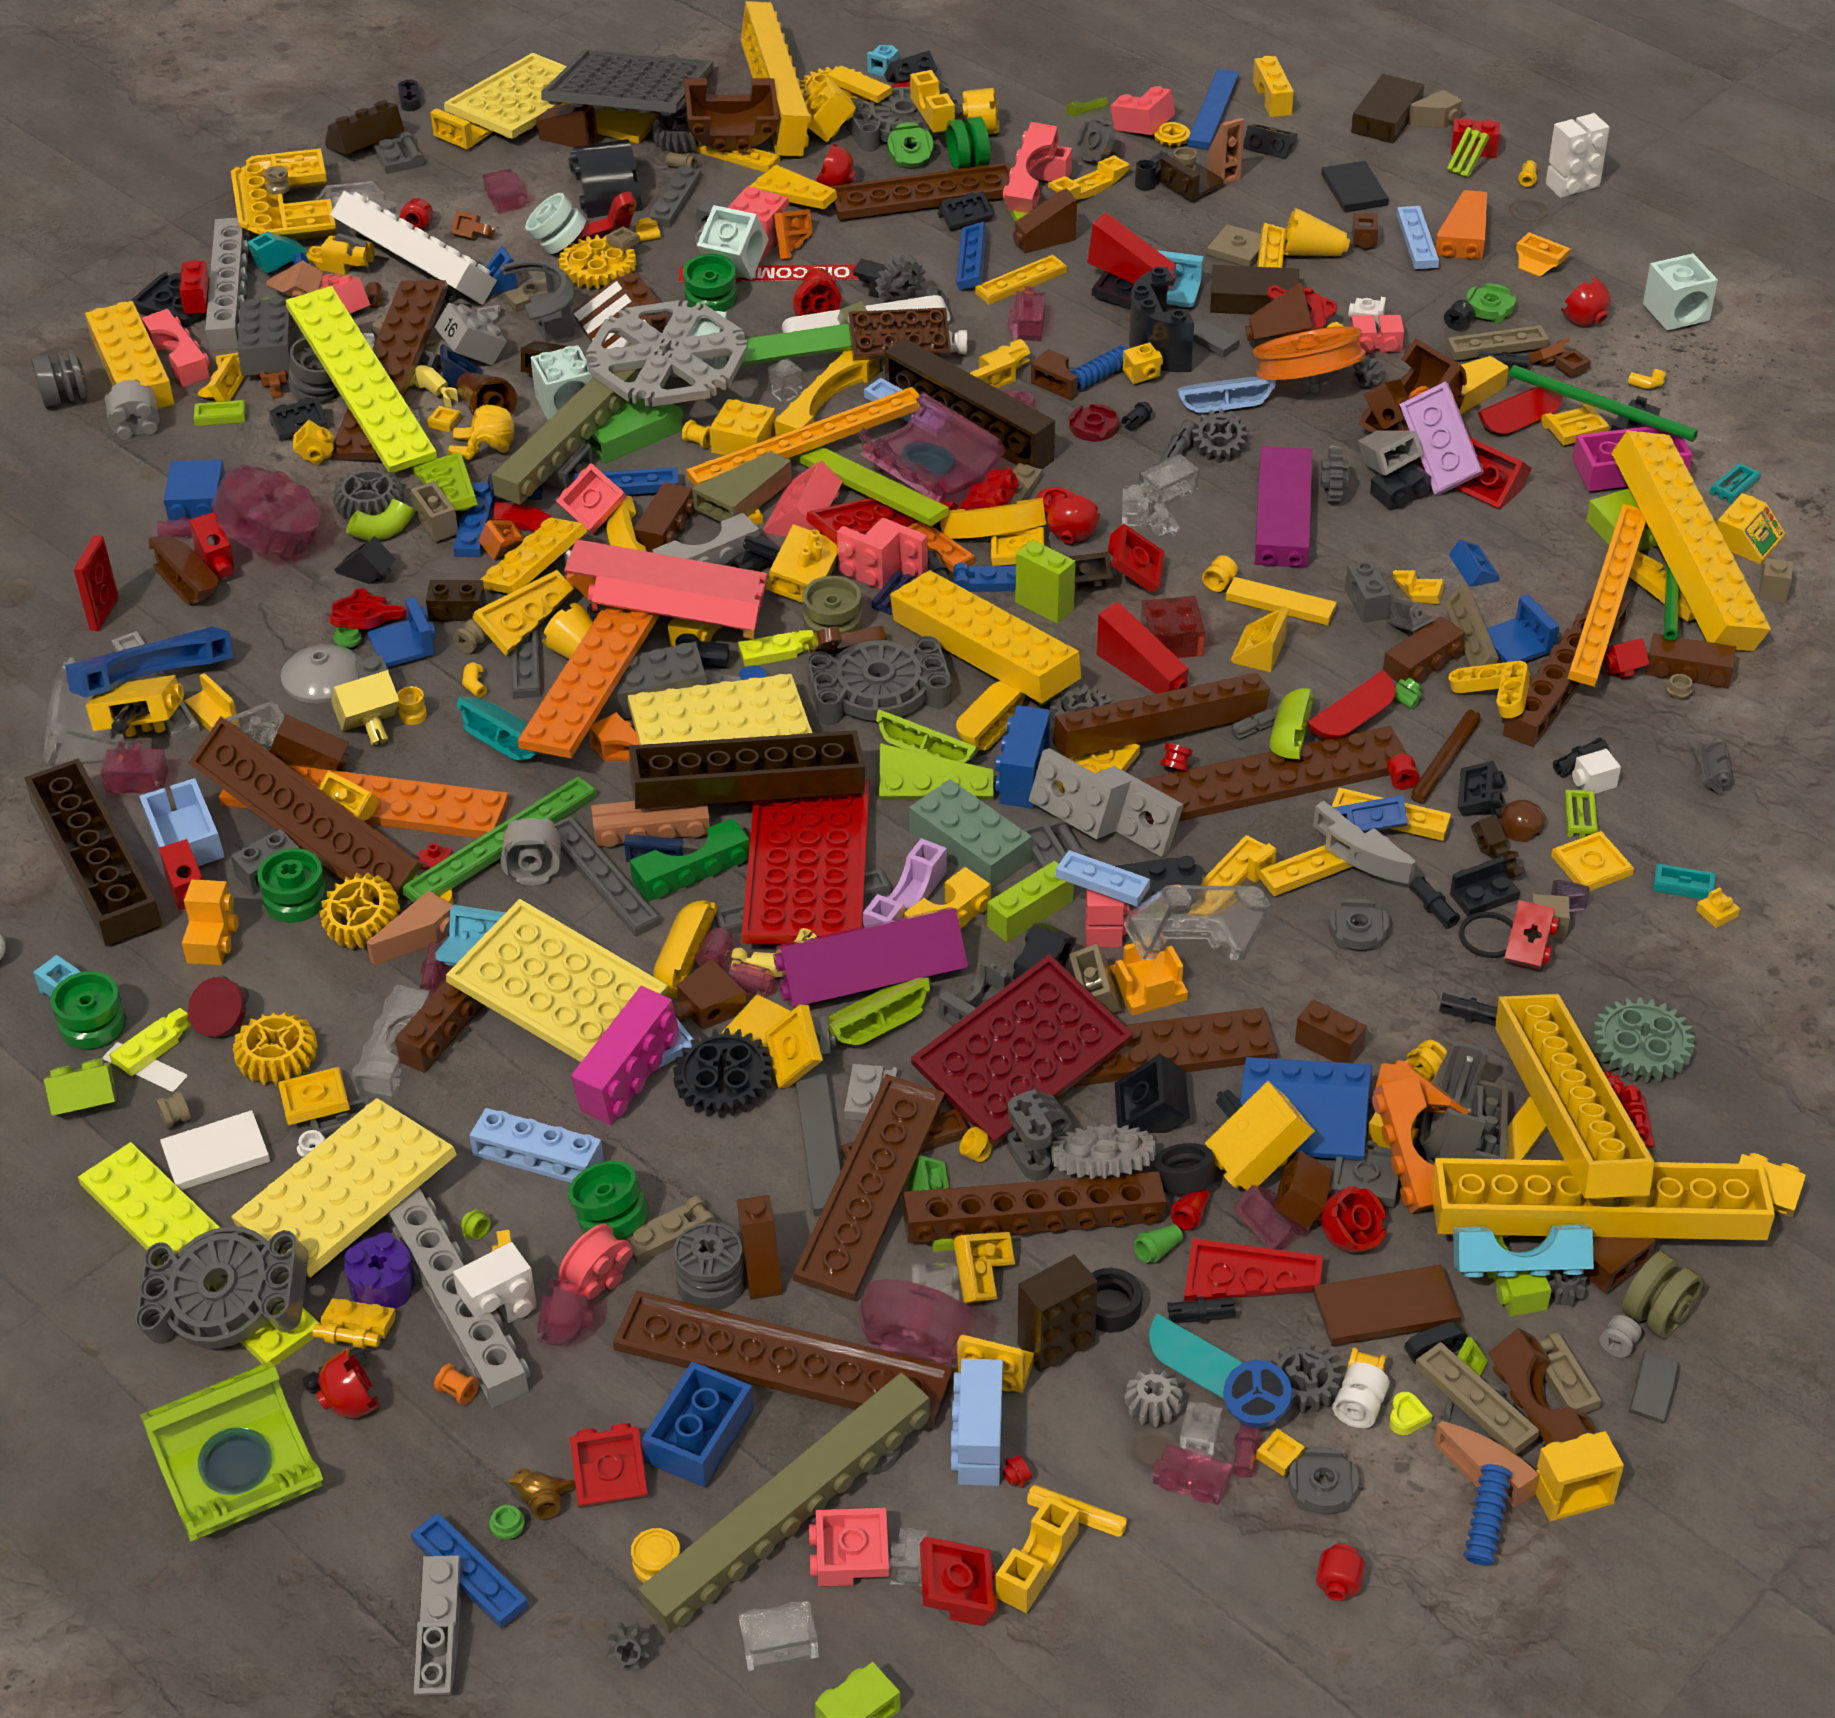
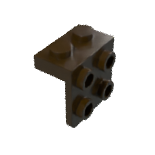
M1169 155L1161 158L1160 182L1190 201H1194L1223 186L1224 179L1197 162L1194 163L1196 166L1195 172Z

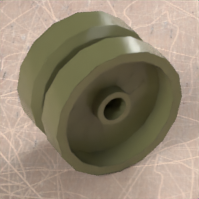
M824 576L813 580L805 587L802 593L805 630H813V633L821 629L838 626L840 633L843 634L861 629L862 596L860 588L855 582L846 577Z
M1658 1252L1644 1264L1635 1276L1623 1299L1622 1312L1636 1322H1642L1647 1319L1648 1330L1661 1338H1667L1678 1329L1695 1305L1703 1287V1277L1690 1268H1683L1678 1271L1677 1260L1664 1252Z

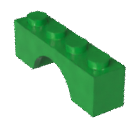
M734 818L707 828L708 838L706 843L694 853L684 856H670L653 850L629 860L632 882L645 900L650 902L748 861L750 841Z

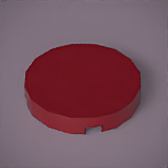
M1090 404L1087 408L1080 406L1071 413L1069 427L1073 435L1082 440L1091 442L1104 441L1117 434L1119 417L1108 406Z
M213 977L203 981L193 991L189 999L188 1017L190 1024L197 1032L210 1038L225 1037L232 1034L241 1025L246 1015L244 991L238 984L224 977Z

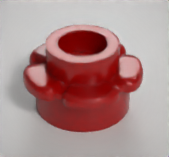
M1016 1455L1011 1459L1006 1457L1004 1459L1006 1466L1001 1468L1005 1479L1011 1486L1017 1484L1020 1488H1024V1483L1032 1479L1027 1464L1020 1455Z

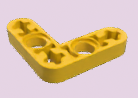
M1523 661L1459 668L1452 671L1448 676L1451 690L1455 693L1499 689L1496 702L1499 714L1503 718L1517 717L1525 709L1530 674L1527 663Z

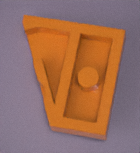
M810 209L774 213L780 259L790 258L792 256L791 252L799 248L804 240L808 239L813 233Z

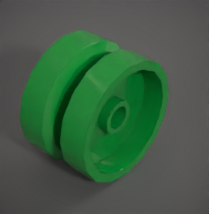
M981 116L969 117L966 123L961 119L949 120L946 126V140L953 169L969 168L970 164L974 167L989 165L990 144L983 118Z
M702 254L686 263L683 268L685 300L688 301L689 307H695L697 303H700L701 309L705 304L714 311L724 312L735 304L737 300L736 269L730 259L718 254Z
M298 848L280 850L268 856L261 863L257 871L264 909L270 917L278 921L295 923L315 917L323 909L321 901L328 899L322 863L315 854L308 850Z
M97 971L76 973L59 982L52 991L51 1007L61 1038L68 1045L79 1049H95L109 1044L125 1028L126 1015L121 1003L120 994L116 982L107 974Z
M604 1161L582 1170L572 1180L568 1188V1199L574 1212L577 1214V1221L583 1233L599 1224H608L613 1229V1236L618 1240L623 1239L634 1233L644 1224L649 1214L648 1203L643 1191L640 1189V1182L635 1170L630 1164L622 1161Z

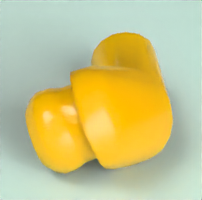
M1655 369L1653 370L1652 377L1631 372L1628 384L1643 389L1659 387L1665 383L1666 372Z
M471 662L464 667L462 685L477 698H482L487 693L486 686L478 681L482 677L479 672H483V667L480 664Z

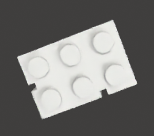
M1595 113L1577 117L1576 122L1570 119L1554 124L1549 163L1552 165L1548 166L1546 185L1560 198L1600 187L1610 127Z

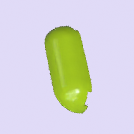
M1312 688L1293 690L1280 702L1269 740V747L1275 754L1285 758L1300 759L1307 731V723L1310 720L1314 704V693H1311Z
M878 709L876 721L879 724L880 732L888 743L897 747L963 763L972 760L980 749L969 743Z
M922 977L892 984L837 1011L828 1017L829 1032L841 1043L860 1045L913 1019L923 1010L921 1007L925 1001L926 992H930L929 979Z

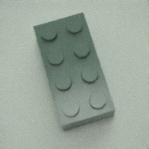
M951 779L909 807V832L919 839L922 838L947 848V859L960 869L966 867L991 884V890L1032 861V836Z

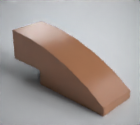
M1444 1421L1437 1424L1434 1445L1476 1487L1481 1486L1478 1482L1479 1477L1483 1476L1480 1471L1481 1466L1494 1464L1503 1466L1512 1472V1478L1508 1480L1510 1489L1505 1492L1508 1494L1507 1501L1514 1508L1535 1495L1540 1474L1523 1459L1504 1446L1479 1433Z

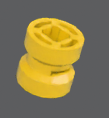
M1218 556L1211 566L1204 571L1202 581L1211 591L1221 592L1227 587L1229 581L1237 575L1238 567L1228 556Z
M413 686L401 689L397 693L401 722L406 725L422 723L427 717L423 691Z

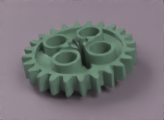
M1638 997L1635 1004L1629 998H1626L1624 1006L1617 1001L1614 1002L1613 1009L1606 1006L1604 1013H1599L1597 1021L1594 1022L1592 1043L1595 1044L1594 1052L1601 1053L1600 1061H1610L1609 1070L1617 1067L1620 1068L1619 1076L1629 1072L1634 1081L1638 1075H1642L1645 1082L1649 1081L1650 1076H1654L1660 1082L1663 1074L1671 1079L1673 1078L1674 1071L1681 1073L1683 1066L1689 1065L1695 1047L1693 1045L1695 1036L1691 1035L1692 1026H1685L1686 1017L1676 1018L1678 1010L1674 1009L1668 1012L1666 1011V1003L1657 1007L1655 1006L1654 999H1651L1648 1004H1644L1642 998Z

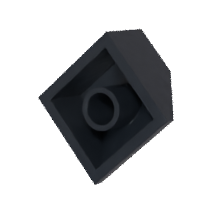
M1158 1054L1115 1082L1118 1128L1129 1125V1130L1139 1128L1140 1132L1167 1133L1190 1119L1186 1070L1162 1054Z

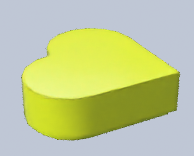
M1400 1392L1394 1396L1389 1419V1426L1393 1432L1399 1435H1408L1431 1423L1432 1414L1414 1394Z

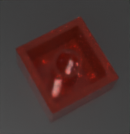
M1195 596L1142 601L1141 623L1177 658L1203 656L1205 630Z

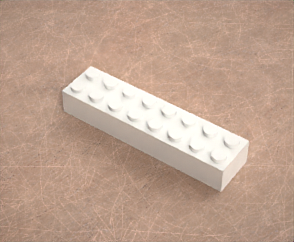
M343 191L330 214L332 217L440 280H446L447 285L452 286L482 305L484 304L497 281L489 275L491 270L479 263L475 267L477 264L475 260L463 254L460 258L461 252L448 245L443 248L445 243L435 237L430 236L427 239L429 237L428 233L418 227L412 230L414 225L406 220L399 218L396 221L398 216L386 209L381 212L382 207L370 200L368 203H365L367 198L359 193L354 192L351 195Z

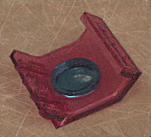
M923 392L916 399L920 408L905 427L883 438L879 437L877 440L865 428L857 435L863 442V450L859 455L937 502L984 481L987 474L1007 450L999 438Z

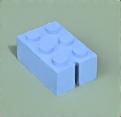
M195 778L170 786L177 809L175 811H171L165 788L139 796L158 851L159 847L188 839L198 866L225 858L217 829ZM180 867L177 873L185 871V867Z
M961 1359V1372H954L951 1471H958V1485L999 1486L1003 1360Z

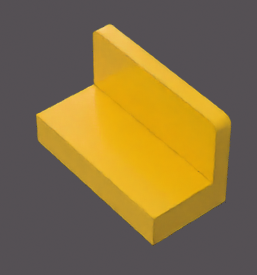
M205 673L199 675L203 691L184 700L191 714L209 731H211L220 716L235 726L239 725L233 699Z

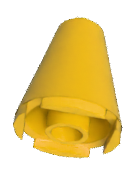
M1294 208L1286 228V241L1288 242L1285 243L1284 255L1341 256L1343 252H1347L1350 239L1347 238L1346 232L1299 208Z
M579 603L570 604L572 608L566 612L563 609L558 611L544 630V634L547 636L546 640L542 639L548 649L567 659L571 658L594 622L586 609Z

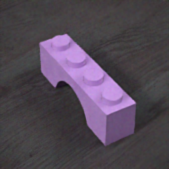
M921 838L907 855L902 876L893 892L888 897L877 894L863 912V926L903 918L905 911L921 899H927L947 873V848Z

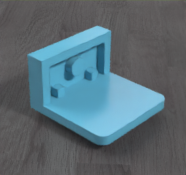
M1157 250L1176 264L1175 275L1177 279L1173 288L1167 290V304L1193 307L1202 283L1204 256Z
M453 905L450 909L449 937L436 951L435 959L443 961L447 965L455 966L506 912Z

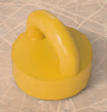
M972 1127L963 1136L959 1149L960 1153L968 1159L984 1162L991 1154L992 1144L988 1141L987 1133L978 1127Z

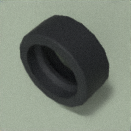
M1182 1143L1172 1145L1160 1151L1153 1161L1155 1172L1159 1171L1163 1190L1168 1193L1189 1194L1201 1191L1214 1183L1217 1176L1214 1154L1210 1148L1202 1144Z
M1102 1268L1092 1272L1091 1274L1098 1281L1097 1292L1108 1289L1117 1290L1126 1294L1130 1299L1129 1305L1120 1310H1104L1097 1306L1096 1329L1113 1333L1124 1331L1133 1326L1139 1319L1142 1309L1143 1293L1138 1280L1132 1274L1118 1268Z

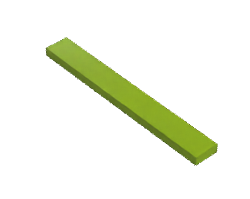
M818 447L790 457V459L809 468L822 460L843 481L842 484L929 526L936 524L949 515V508L824 447Z

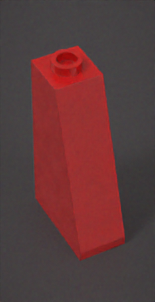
M1104 213L1092 224L1088 264L1133 284L1142 275L1152 271L1155 267H1168L1175 285L1177 279L1175 275L1176 264L1111 215ZM1168 285V289H1172L1174 285Z
M1115 602L1098 614L1097 656L1156 694L1188 687L1189 668L1122 604Z

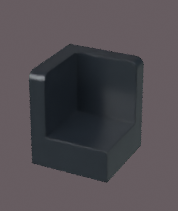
M861 258L853 270V275L857 276L860 281L870 283L869 296L879 297V293L875 290L878 286L875 280L881 278L878 272L884 271L886 268L884 264Z

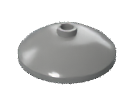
M318 644L304 648L295 653L284 664L281 671L282 686L288 695L302 702L315 704L331 702L335 686L358 679L355 663L357 661L356 656L358 655L348 648L335 644Z

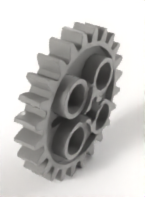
M1104 1124L1098 1127L1087 1126V1130L1076 1128V1133L1065 1132V1136H1058V1141H1053V1146L1051 1147L1054 1167H1058L1059 1171H1067V1175L1077 1173V1177L1089 1175L1090 1179L1096 1176H1102L1104 1179L1111 1175L1120 1177V1173L1123 1172L1132 1174V1169L1141 1171L1143 1170L1142 1166H1150V1161H1154L1156 1155L1155 1140H1153L1152 1135H1148L1147 1131L1140 1132L1139 1128L1129 1130V1125L1117 1128V1124H1113L1111 1127Z

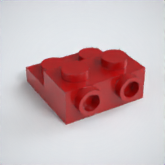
M1011 468L992 470L987 474L983 483H977L970 488V492L965 500L961 502L959 509L965 508V511L1008 505L1020 485L1016 474L1013 473Z
M1125 523L1110 534L1108 552L1110 551V554L1113 556L1112 566L1134 580L1138 585L1153 593L1160 585L1164 550Z
M621 1423L611 1426L610 1431L597 1432V1429L593 1428L583 1429L576 1432L577 1436L569 1437L579 1508L648 1497L638 1426L631 1427L630 1423Z
M925 1536L920 1542L923 1606L949 1611L950 1620L983 1626L990 1617H993L997 1608V1598L993 1595L995 1568L991 1564L990 1549Z

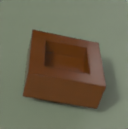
M1572 349L1557 356L1554 365L1570 377H1573L1590 369L1591 360L1576 349Z

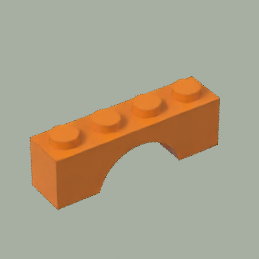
M617 712L592 724L589 729L590 747L605 762H629V745H639L637 734L631 723L627 720L624 721Z
M1418 1076L1381 1084L1373 1091L1372 1101L1377 1114L1381 1115L1384 1125L1382 1126L1383 1139L1391 1148L1393 1155L1391 1157L1392 1169L1395 1175H1399L1401 1181L1400 1194L1402 1202L1405 1206H1408L1410 1214L1433 1209L1431 1180L1434 1165L1421 1158L1415 1150L1411 1139L1412 1123L1417 1114L1427 1107Z

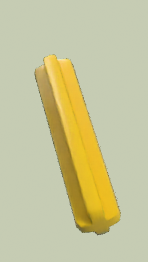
M1032 1485L1028 1492L1027 1503L1029 1505L1040 1508L1049 1495L1078 1509L1079 1523L1117 1537H1122L1126 1530L1127 1518L1038 1485Z

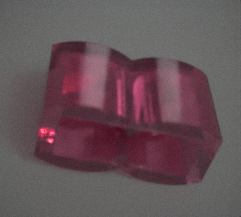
M508 168L483 174L485 191L498 213L525 207L524 200L527 199V192L524 186H520L517 173L513 174L512 170Z

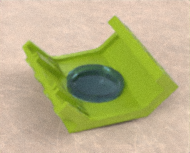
M271 1362L140 1414L157 1463L190 1542L323 1486L321 1483L323 1480L321 1471L307 1450L284 1397L276 1367Z

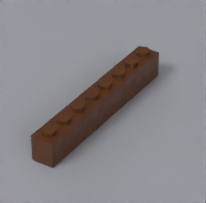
M1258 673L1131 700H1123L1117 703L1095 706L1084 710L1071 711L1056 715L1053 743L1061 755L1071 758L1232 723L1247 717L1252 718V715L1267 709L1270 688Z

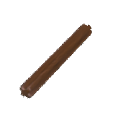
M1472 709L1466 711L1413 788L1411 795L1413 801L1419 803L1426 801L1480 722L1479 718L1481 715L1478 711L1475 712Z

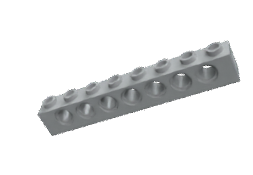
M238 218L215 219L205 328L209 350L238 348L241 302H245L244 295L247 294L245 281H248L246 268L249 267L247 254L250 253L247 242L251 239L250 230L240 227Z
M418 1187L386 1214L387 1223L396 1239L408 1248L415 1273L473 1376L479 1379V1387L491 1408H494L529 1392L527 1378L531 1376L529 1368L523 1358L518 1359L516 1357V1346L510 1334L504 1336L501 1331L503 1325L496 1310L485 1313L475 1319L457 1293L453 1271L464 1266L461 1261L463 1260L462 1252L456 1241L450 1242L448 1238L450 1233L443 1219L438 1221L436 1218L437 1210L431 1197L425 1198Z

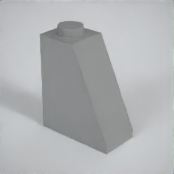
M1375 431L1358 440L1365 465L1382 475H1387L1423 455L1416 431Z

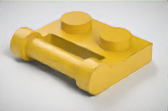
M1582 404L1577 409L1557 414H1543L1541 417L1543 427L1550 429L1563 446L1575 443L1576 435L1609 431L1610 427L1594 407L1587 404Z

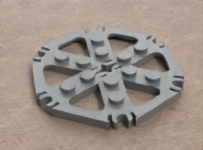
M681 300L624 308V310H619V318L610 315L609 321L607 319L604 320L587 349L586 362L592 377L629 402V399L632 397L633 403L636 404L637 400L643 398L645 399V406H649L652 403L653 407L711 398V395H717L716 387L726 390V384L730 387L748 353V344L741 328L705 304L702 309L700 303L691 308L688 307V301L685 300L681 305ZM663 312L673 313L663 333L639 318L641 315L650 316L662 314ZM705 318L724 329L720 333L715 332L708 335L692 336L698 323ZM609 333L618 334L633 344V346L614 347L611 349L602 347ZM731 355L726 366L722 369H714L701 360ZM642 368L637 379L633 382H624L612 373ZM671 372L692 385L669 390L663 389Z

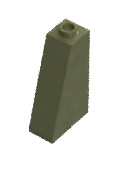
M770 451L692 488L694 509L720 522L740 513H744L747 517L750 516L792 481L791 460Z

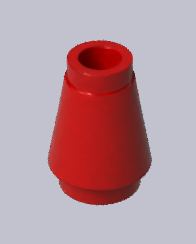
M1205 1188L1198 1192L1185 1194L1174 1203L1171 1208L1172 1222L1183 1230L1197 1227L1201 1222L1208 1199L1210 1198L1209 1191Z

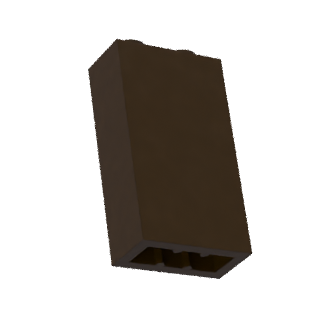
M1382 74L1353 112L1351 133L1394 143L1408 124L1410 104L1423 99L1425 84Z
M1213 265L1210 313L1252 315L1272 301L1267 296L1268 288L1271 285H1277L1285 290H1289L1298 283H1302L1304 287V278H1299V268Z

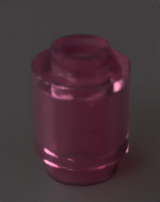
M713 928L703 939L696 955L697 963L701 966L712 958L723 969L733 947L732 935L723 928Z
M741 962L740 964L733 963L728 973L746 994L764 997L766 993L772 991L774 976L771 975L769 968Z

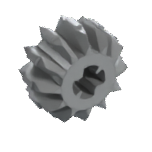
M1152 1368L1149 1370L1148 1375L1138 1371L1135 1380H1129L1127 1384L1124 1403L1129 1408L1131 1418L1139 1417L1141 1426L1147 1421L1152 1422L1155 1428L1159 1421L1169 1425L1172 1416H1178L1180 1412L1183 1394L1181 1389L1178 1388L1176 1378L1167 1379L1166 1370L1159 1375L1155 1374Z

